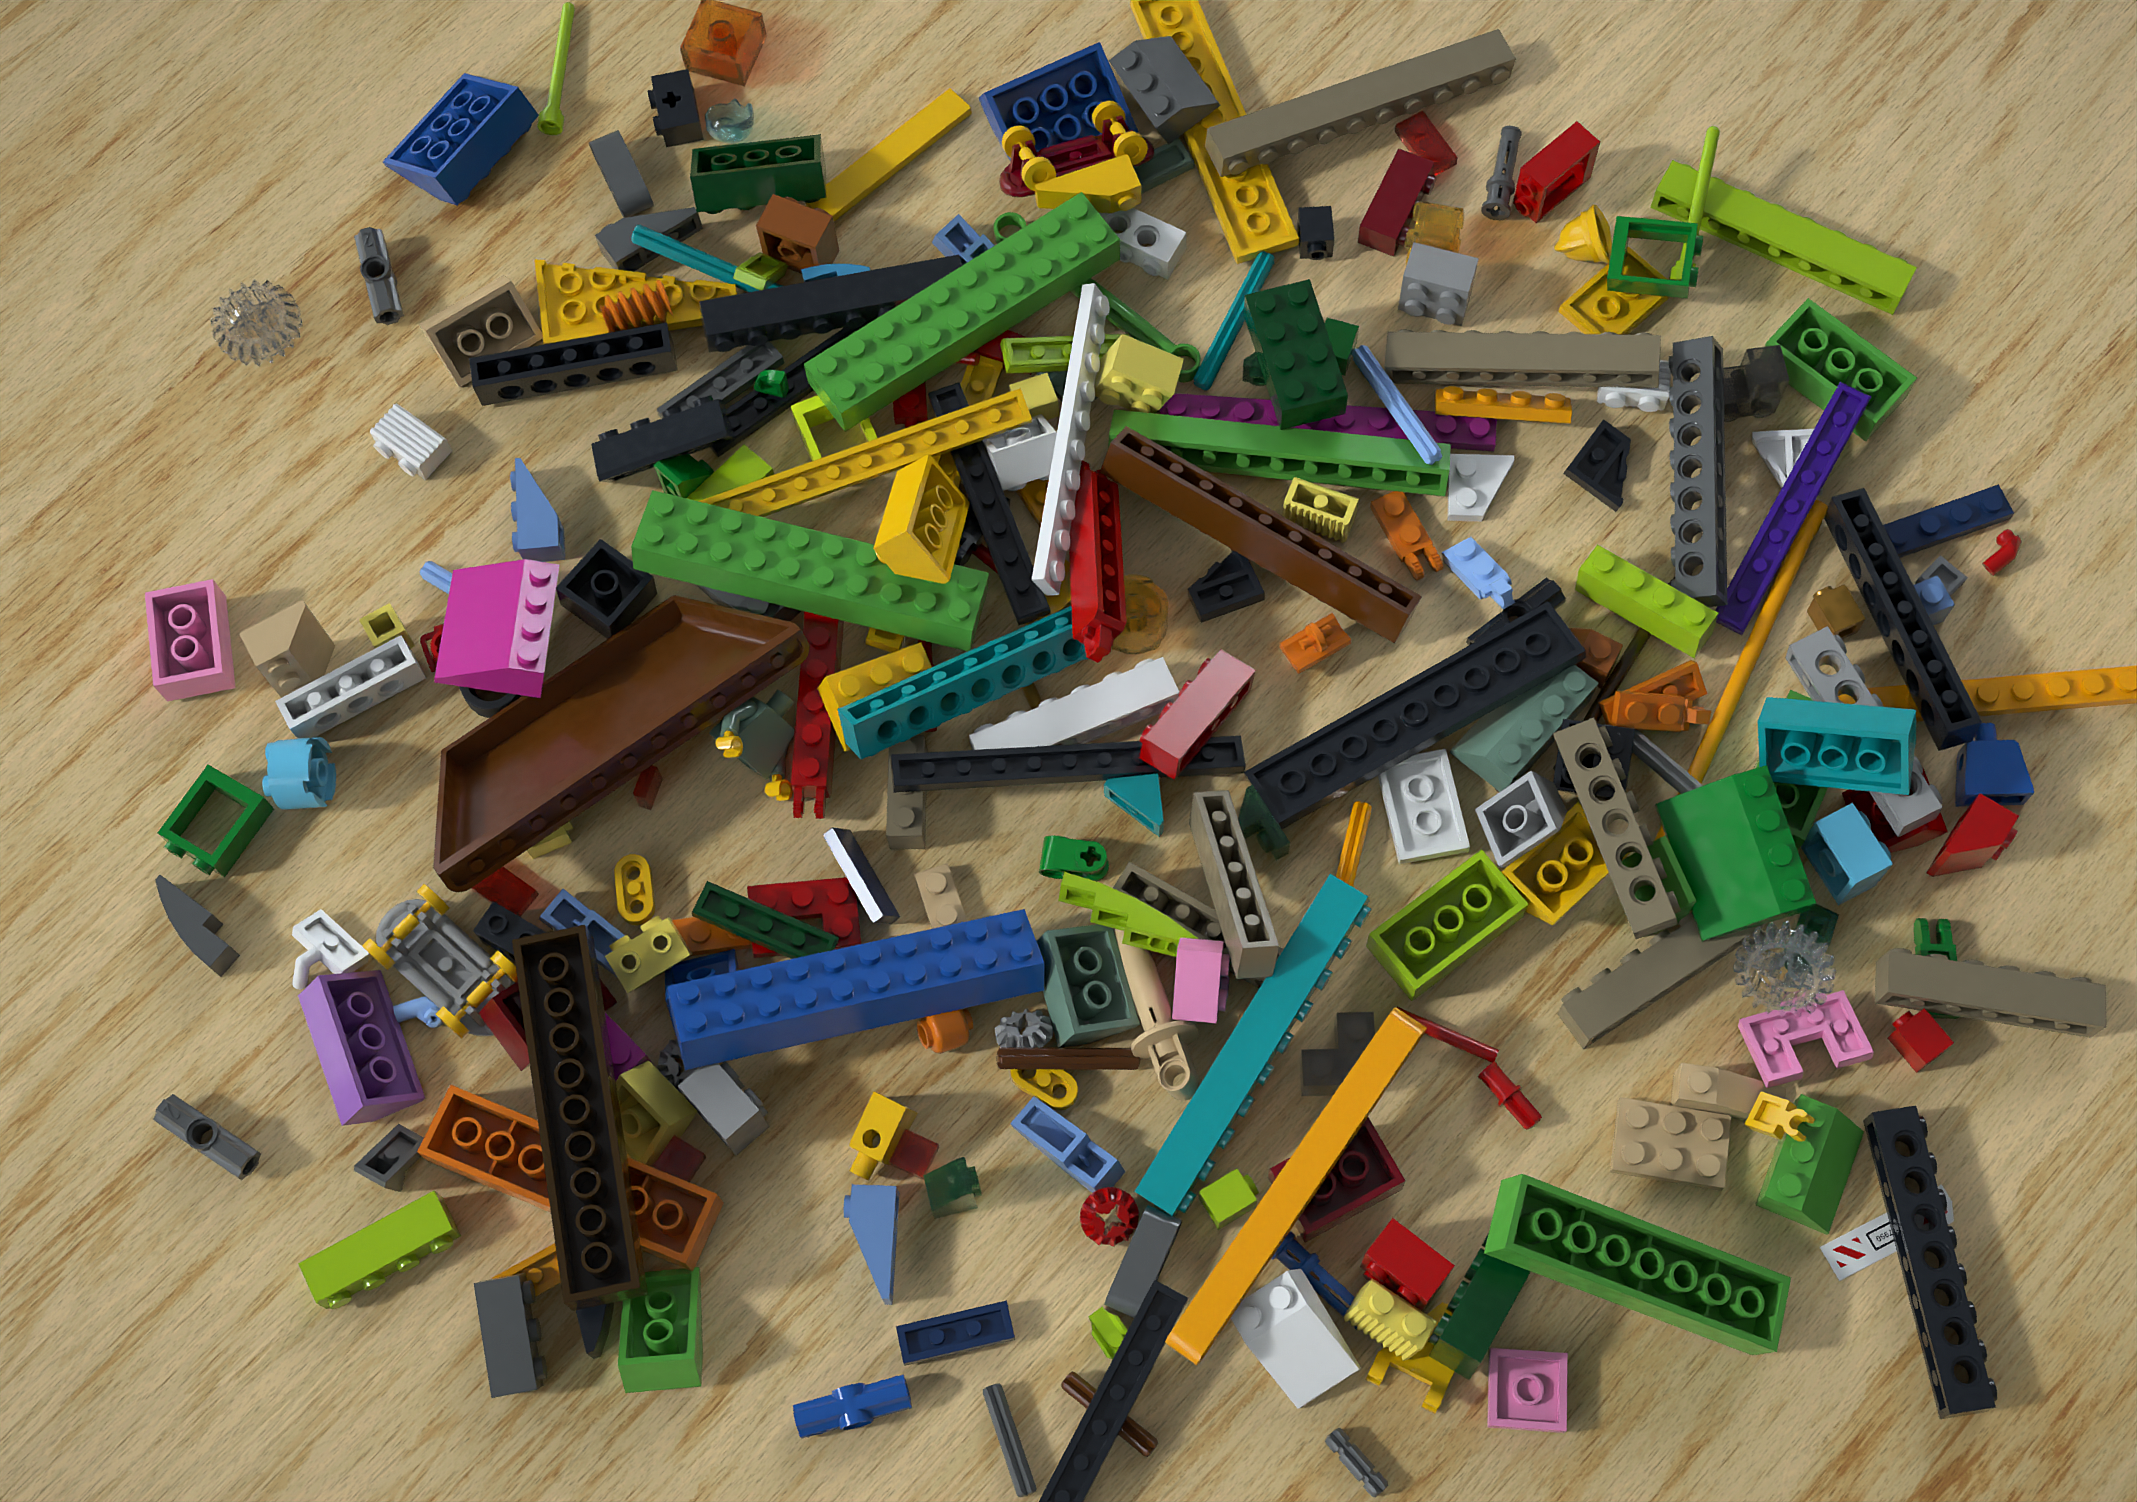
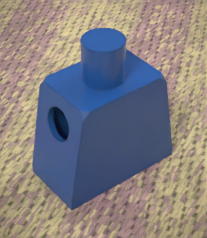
M1981 723L1974 737L1975 741L1965 743L1957 755L1956 807L1970 806L1979 793L2001 806L2024 805L2034 794V788L2019 743L2016 740H1997L1995 724Z

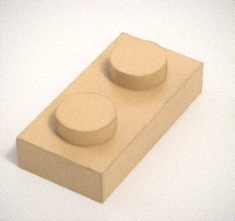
M948 863L914 874L932 929L967 921Z

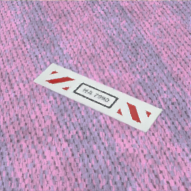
M1941 1184L1938 1186V1189H1942L1945 1193L1947 1210L1944 1212L1947 1224L1954 1222L1953 1202ZM1887 1213L1820 1247L1839 1281L1897 1251ZM1915 1214L1914 1221L1917 1227L1921 1230L1929 1231L1928 1220L1920 1214Z

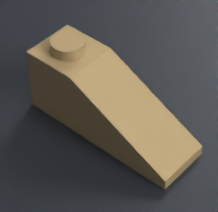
M1681 1063L1673 1075L1671 1106L1731 1115V1118L1747 1120L1760 1092L1785 1099L1786 1088L1780 1086L1766 1088L1763 1081L1727 1070Z

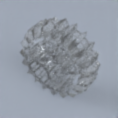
M254 279L249 287L241 282L240 290L236 292L229 288L230 296L228 298L219 297L221 307L213 308L215 317L211 319V326L214 329L212 331L213 337L218 342L222 352L228 354L234 361L240 359L247 366L253 360L254 364L260 367L262 360L267 359V361L273 364V356L279 354L285 357L284 349L286 347L294 348L292 339L300 338L298 328L303 326L300 317L301 310L297 303H295L293 296L286 292L279 284L273 286L272 283L266 280L260 285Z
M1787 920L1783 922L1781 929H1778L1772 921L1768 923L1766 931L1761 927H1757L1753 932V936H1746L1742 942L1743 947H1739L1735 954L1738 960L1733 965L1734 972L1739 973L1735 979L1736 985L1745 986L1742 990V998L1753 996V1008L1761 1004L1766 1006V1015L1770 1014L1773 1009L1778 1010L1781 1020L1786 1018V1011H1791L1797 1019L1801 1017L1802 1009L1811 1014L1815 1011L1816 1004H1824L1827 999L1826 994L1831 993L1834 984L1831 980L1835 979L1836 969L1830 967L1835 961L1834 955L1825 954L1828 949L1827 942L1815 943L1818 937L1817 932L1810 933L1809 936L1803 934V924L1799 925L1796 931L1791 930ZM1773 948H1785V949H1786V950H1784L1783 952H1779V953L1772 952V951H1768V953H1765V952H1764V951H1766V950L1773 949ZM1798 954H1800L1809 963L1810 966L1802 963L1799 959ZM1786 960H1789L1788 973L1785 974L1783 980H1780L1781 968L1784 967ZM1761 975L1768 978L1771 986L1766 981H1764ZM1787 988L1799 989V991L1787 992L1784 990Z

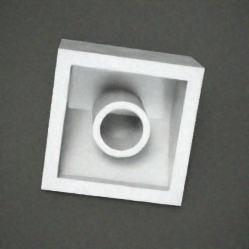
M1042 414L1031 417L1032 423L983 440L1002 490L1016 491L1024 488L1027 482L1036 479L1049 480L1057 433Z

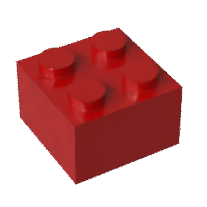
M1392 1218L1365 1253L1360 1268L1365 1271L1363 1276L1367 1281L1373 1278L1423 1312L1447 1280L1455 1265Z

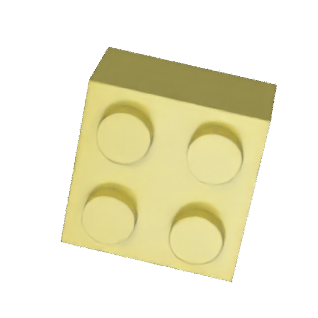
M1122 334L1100 359V369L1096 373L1094 384L1095 396L1108 405H1118L1135 412L1156 414L1174 395L1184 359Z

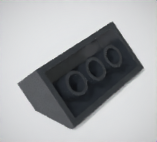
M712 395L693 401L694 407L682 411L680 406L666 410L661 413L663 418L650 423L649 418L635 421L630 424L631 430L619 434L618 430L614 429L599 434L600 441L591 444L599 482L612 483L654 468V465L660 460L684 454H693L735 439L736 436L723 400H713Z

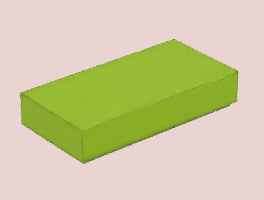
M759 252L736 268L733 279L758 290H764L785 276L788 265Z

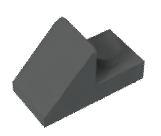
M398 1124L354 1165V1171L384 1188L401 1192L406 1171L421 1157L417 1151L424 1137Z

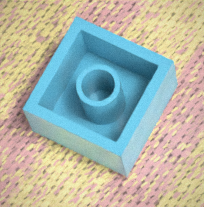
M1853 803L1816 821L1801 846V849L1838 906L1875 887L1893 865L1887 846L1881 841L1878 842L1871 831L1869 819L1862 811H1858Z

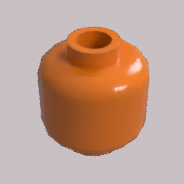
M967 1009L923 1017L917 1022V1032L922 1045L926 1049L931 1048L932 1051L938 1054L965 1045L969 1040V1030L973 1029V1020Z

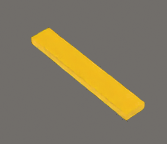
M949 88L826 184V198H821L813 203H805L806 206L812 209L821 208L833 216V221H836L972 114L971 107Z

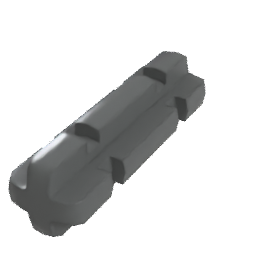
M1341 1428L1335 1429L1325 1440L1327 1446L1334 1453L1338 1452L1340 1455L1339 1459L1359 1482L1361 1480L1364 1482L1365 1485L1363 1487L1372 1497H1377L1387 1488L1388 1481L1380 1472L1376 1473L1373 1470L1375 1466L1355 1443L1350 1444L1349 1436Z

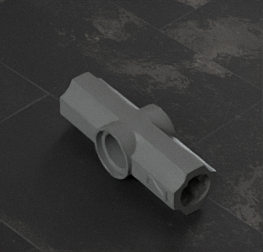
M372 227L361 229L354 238L361 263L360 272L366 283L374 320L376 323L386 325L397 323L404 314L397 290V278L392 270L383 231Z
M172 1094L167 1099H163L157 1107L155 1117L153 1118L156 1123L240 1180L251 1175L259 1164L260 1152L176 1095ZM213 1130L211 1140L208 1143L201 1144L203 1134Z

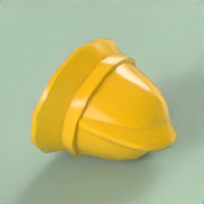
M1592 205L1587 211L1581 212L1580 216L1574 218L1563 227L1559 240L1554 246L1555 251L1564 253L1569 259L1576 261H1594V263L1603 261L1608 264L1610 263L1612 249L1610 225L1597 205Z

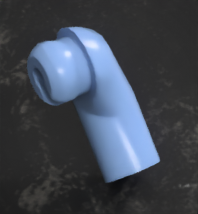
M426 996L393 1006L398 1022L417 1017L432 1028L439 1027L444 1023L436 1015L440 1009Z

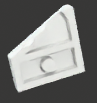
M1814 429L1752 432L1753 445L1781 489ZM1823 487L1818 496H1822Z
M1450 454L1448 521L1482 522L1492 500L1496 497L1502 482L1513 466L1514 455Z

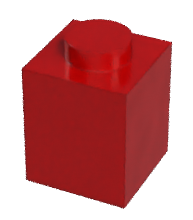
M1925 1008L1915 1015L1909 1010L1892 1023L1896 1030L1887 1038L1916 1073L1954 1044Z

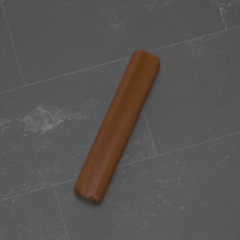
M1073 1371L1065 1377L1061 1384L1062 1389L1086 1409L1097 1391ZM1127 1417L1119 1436L1143 1456H1150L1157 1447L1158 1440L1131 1417Z

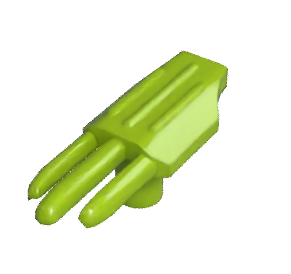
M1102 1306L1088 1317L1092 1325L1093 1338L1106 1357L1113 1360L1128 1330L1119 1316L1109 1313Z

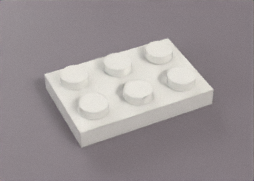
M1446 749L1415 754L1378 775L1399 865L1469 852V840Z

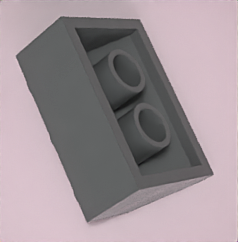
M1171 36L1133 41L1109 60L1168 145L1221 106Z

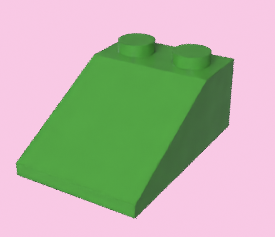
M695 1267L693 1271L683 1268L645 1272L648 1295L623 1300L618 1369L625 1393L701 1387L703 1340L700 1268Z

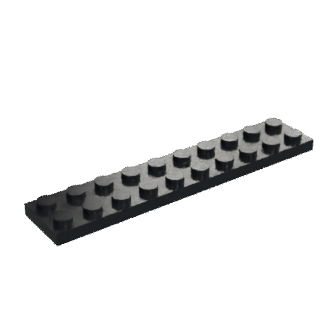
M1547 601L1244 772L1245 777L1278 829L1282 830L1587 658L1586 650Z

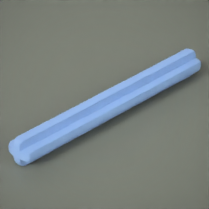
M1361 345L1359 348L1352 351L1353 361L1425 463L1432 465L1435 461H1440L1442 458L1441 449L1369 348Z

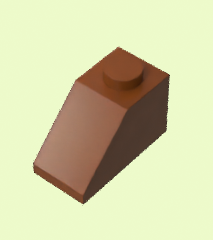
M1569 628L1586 650L1587 658L1575 665L1599 683L1597 687L1602 689L1617 662L1623 644L1592 629Z

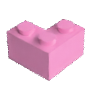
M1191 938L1179 939L1172 1019L1217 1023L1218 1012L1226 1010L1229 990L1230 956L1229 954H1223L1224 941Z

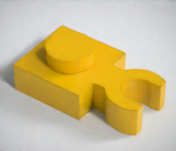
M1760 1092L1745 1125L1753 1131L1779 1140L1782 1139L1784 1133H1787L1794 1140L1802 1142L1805 1141L1806 1137L1797 1130L1799 1124L1802 1122L1813 1124L1815 1119L1804 1110L1797 1109V1106L1789 1100Z

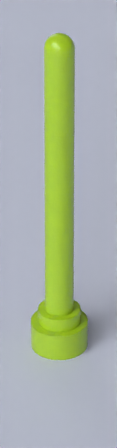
M566 2L562 6L547 107L539 113L537 127L542 133L547 135L561 134L564 126V116L560 110L575 11L574 5L570 2Z
M1711 126L1706 131L1688 222L1698 223L1697 235H1699L1720 135V130L1716 126ZM1683 243L1680 260L1676 261L1675 266L1671 267L1669 280L1681 281L1687 243Z

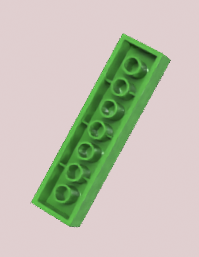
M1525 1174L1501 1180L1484 1254L1744 1353L1759 1355L1777 1352L1791 1277Z

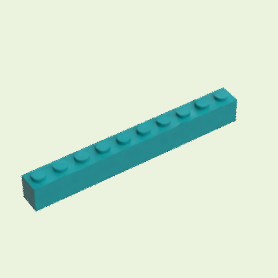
M1329 874L1278 957L1273 976L1265 978L1134 1192L1172 1216H1177L1179 1211L1184 1214L1187 1212L1196 1197V1194L1192 1192L1199 1179L1205 1182L1216 1162L1211 1160L1219 1147L1224 1150L1234 1136L1235 1130L1231 1128L1238 1115L1244 1118L1252 1107L1255 1098L1250 1095L1258 1083L1264 1086L1275 1067L1270 1063L1277 1051L1283 1054L1294 1037L1290 1030L1296 1020L1300 1022L1305 1020L1314 1004L1309 1001L1316 988L1322 991L1331 978L1333 972L1328 969L1335 957L1343 958L1352 943V940L1348 938L1355 925L1361 928L1372 909L1367 906L1370 902L1367 895L1334 875Z

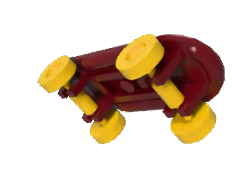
M1105 101L1100 103L1092 114V122L1096 129L1102 133L1101 135H1089L1042 148L1039 152H1036L1035 138L1027 127L1014 126L1008 129L1002 137V147L1011 158V162L1001 173L999 184L1001 191L1006 195L1012 197L1035 195V184L1128 154L1133 167L1140 166L1153 158L1155 150L1153 144L1148 139L1128 129L1125 122V112L1117 102Z

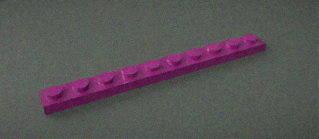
M1174 393L1160 408V414L1279 426L1272 402L1266 399ZM1347 405L1346 414L1291 427L1409 440L1389 410L1381 407ZM1413 410L1436 443L1451 444V449L1494 452L1496 446V418L1435 414V411Z

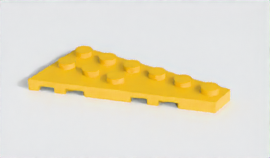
M534 259L544 345L609 333L600 305L602 307L605 305V296L609 295L614 303H616L618 292L622 291L626 298L630 299V289L633 287L640 295H643V284L646 283L652 291H656V280H660L663 283L673 312V316L670 312H667L666 322L669 330L703 325L699 301L738 294L735 284L705 280L688 282L676 280L674 276L663 275V278L648 277L646 273L602 267L585 269L577 268L575 264L563 263L561 266L547 264L546 260ZM655 315V316H654V325H655V324H661L662 322H661V321L659 320V318ZM642 319L641 327L648 326L644 319ZM629 323L628 329H633V325Z

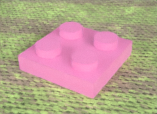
M1490 1348L1487 1428L1556 1433L1567 1432L1568 1353Z

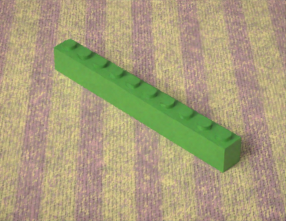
M1116 409L1113 411L1108 448L1113 439L1127 426L1208 472L1293 480L1294 477L1313 483L1445 496L1451 444L1437 443L1441 449L1442 458L1440 461H1435V463L1429 465L1425 463L1410 440L1300 428L1280 430L1279 426Z

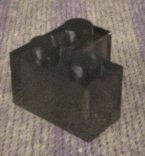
M1781 345L1746 349L1740 366L1723 368L1724 422H1731L1739 417L1747 416L1763 418L1775 413L1789 383Z
M1374 1012L1336 1013L1334 1022L1335 1049L1301 1050L1299 1060L1301 1096H1331L1335 1094L1375 1035Z

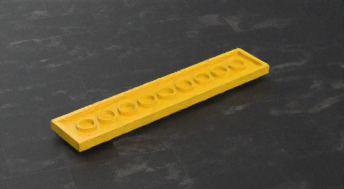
M1130 0V7L1143 38L1151 39L1171 36L1221 105L1183 135L1236 263L1240 264L1253 260L1262 251L1272 254L1298 246L1299 237L1268 164H1259L1247 168L1244 172L1237 175L1230 174L1220 177L1205 148L1207 128L1247 114L1199 1Z

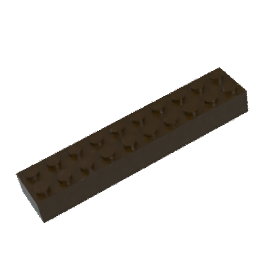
M585 925L513 939L514 958L563 1302L572 1311L648 1295L594 938Z

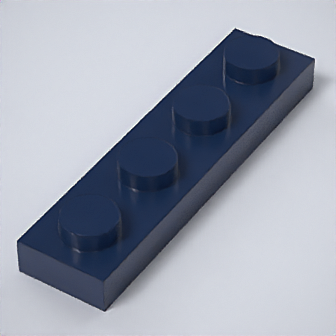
M1998 484L1884 524L1883 526L1899 558L2009 520L2014 512Z

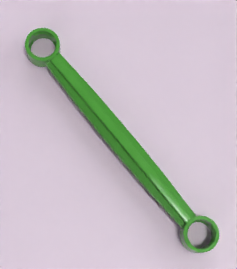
M1007 212L995 220L994 235L997 244L1006 239V237L999 233L1003 227L1008 225H1015L1020 229L1026 227V222L1021 215ZM1092 278L1070 291L1080 299L1082 285L1095 283L1109 301L1110 309L1109 314L1106 316L1108 321L1136 340L1178 357H1191L1196 363L1195 366L1189 370H1181L1178 382L1185 383L1194 380L1201 362L1200 353L1194 346L1190 344L1175 345L1143 317Z

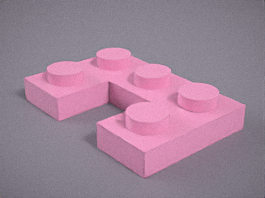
M1844 990L1739 1019L1738 1028L1766 1088L1802 1079L1804 1071L1792 1048L1794 1045L1822 1038L1837 1069L1870 1060L1874 1053Z

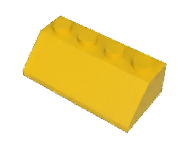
M930 454L897 471L873 549L878 559L882 563L887 564L894 574L945 584L951 577L970 502Z

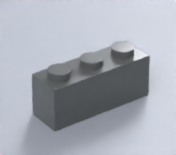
M526 1273L474 1283L491 1398L533 1391L544 1386L543 1379H547V1365L545 1357L539 1356L537 1341H541V1327L538 1318L533 1319L531 1303H535V1289L532 1280L527 1281Z

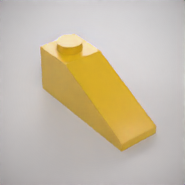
M1128 154L1035 184L1038 208L1055 209L1081 192L1098 213L1111 214L1120 210L1128 211L1142 203L1141 183Z

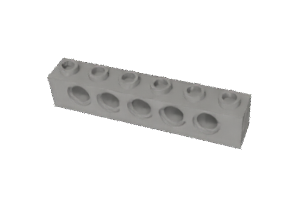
M1828 626L1789 645L1785 658L1812 701L1842 703L1838 696L1847 694L1853 697L1856 702L1854 703L1855 705L1884 707L1876 694L1871 695L1865 686V677L1857 664L1852 665L1846 656L1847 650L1843 640L1837 634L1833 635ZM1830 665L1837 673L1828 675L1823 673L1819 667ZM1915 755L1910 786L1913 792L1912 795L1904 796L1901 794L1869 791L1897 837L1936 819L1943 808L1941 805L1942 797L1934 785H1928L1921 774L1923 773L1921 763Z

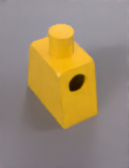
M873 1091L849 1143L851 1148L859 1151L849 1171L869 1181L878 1162L890 1165L918 1113ZM879 1134L881 1138L880 1143L874 1148L873 1139Z

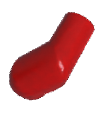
M2010 529L2004 530L1997 536L1996 542L2001 548L1982 563L1992 576L2016 558L2020 549L2021 538L2019 535L2015 536Z

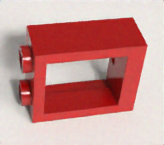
M1576 121L1520 168L1513 204L1518 212L1523 216H1528L1537 223L1588 181L1593 172L1601 141Z

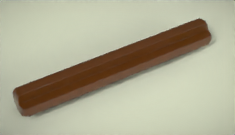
M1001 1047L997 1051L996 1061L999 1069L1136 1070L1140 1064V1057H1135L1131 1048Z

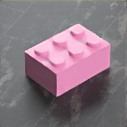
M211 579L145 592L153 686L166 701L236 688L226 595L216 582Z

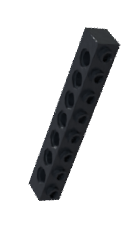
M1865 488L1833 496L1824 517L1826 524L1938 751L1972 742L1982 721Z
M1917 1106L1872 1112L1863 1122L1939 1418L1946 1419L1987 1412L1996 1408L1994 1401L1997 1400V1389L1993 1379L1988 1378L1984 1362L1987 1361V1351L1984 1342L1978 1339L1974 1326L1977 1323L1976 1309L1972 1301H1968L1964 1286L1967 1284V1276L1963 1265L1957 1262L1954 1250L1957 1247V1238L1953 1227L1947 1224L1944 1212L1947 1210L1946 1196L1942 1189H1938L1934 1175L1937 1174V1162L1934 1154L1928 1152L1925 1140L1928 1135L1926 1121L1923 1116H1919ZM1895 1141H1901L1909 1147L1910 1157L1902 1156L1897 1152ZM1906 1177L1912 1178L1918 1183L1920 1188L1919 1194L1912 1193L1906 1188ZM1915 1214H1920L1928 1220L1929 1231H1924L1917 1227L1914 1221ZM1925 1251L1932 1252L1937 1256L1939 1260L1938 1268H1932L1925 1262ZM1935 1289H1941L1947 1294L1949 1298L1948 1306H1942L1935 1300ZM1945 1326L1951 1327L1957 1332L1959 1336L1957 1345L1951 1344L1946 1340L1944 1336ZM1955 1365H1961L1967 1370L1969 1375L1967 1384L1960 1382L1955 1377Z

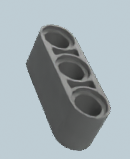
M619 130L590 141L591 151L623 218L654 207L650 193Z
M1147 1205L1110 1287L1104 1305L1135 1318L1153 1281H1158L1181 1227V1219Z

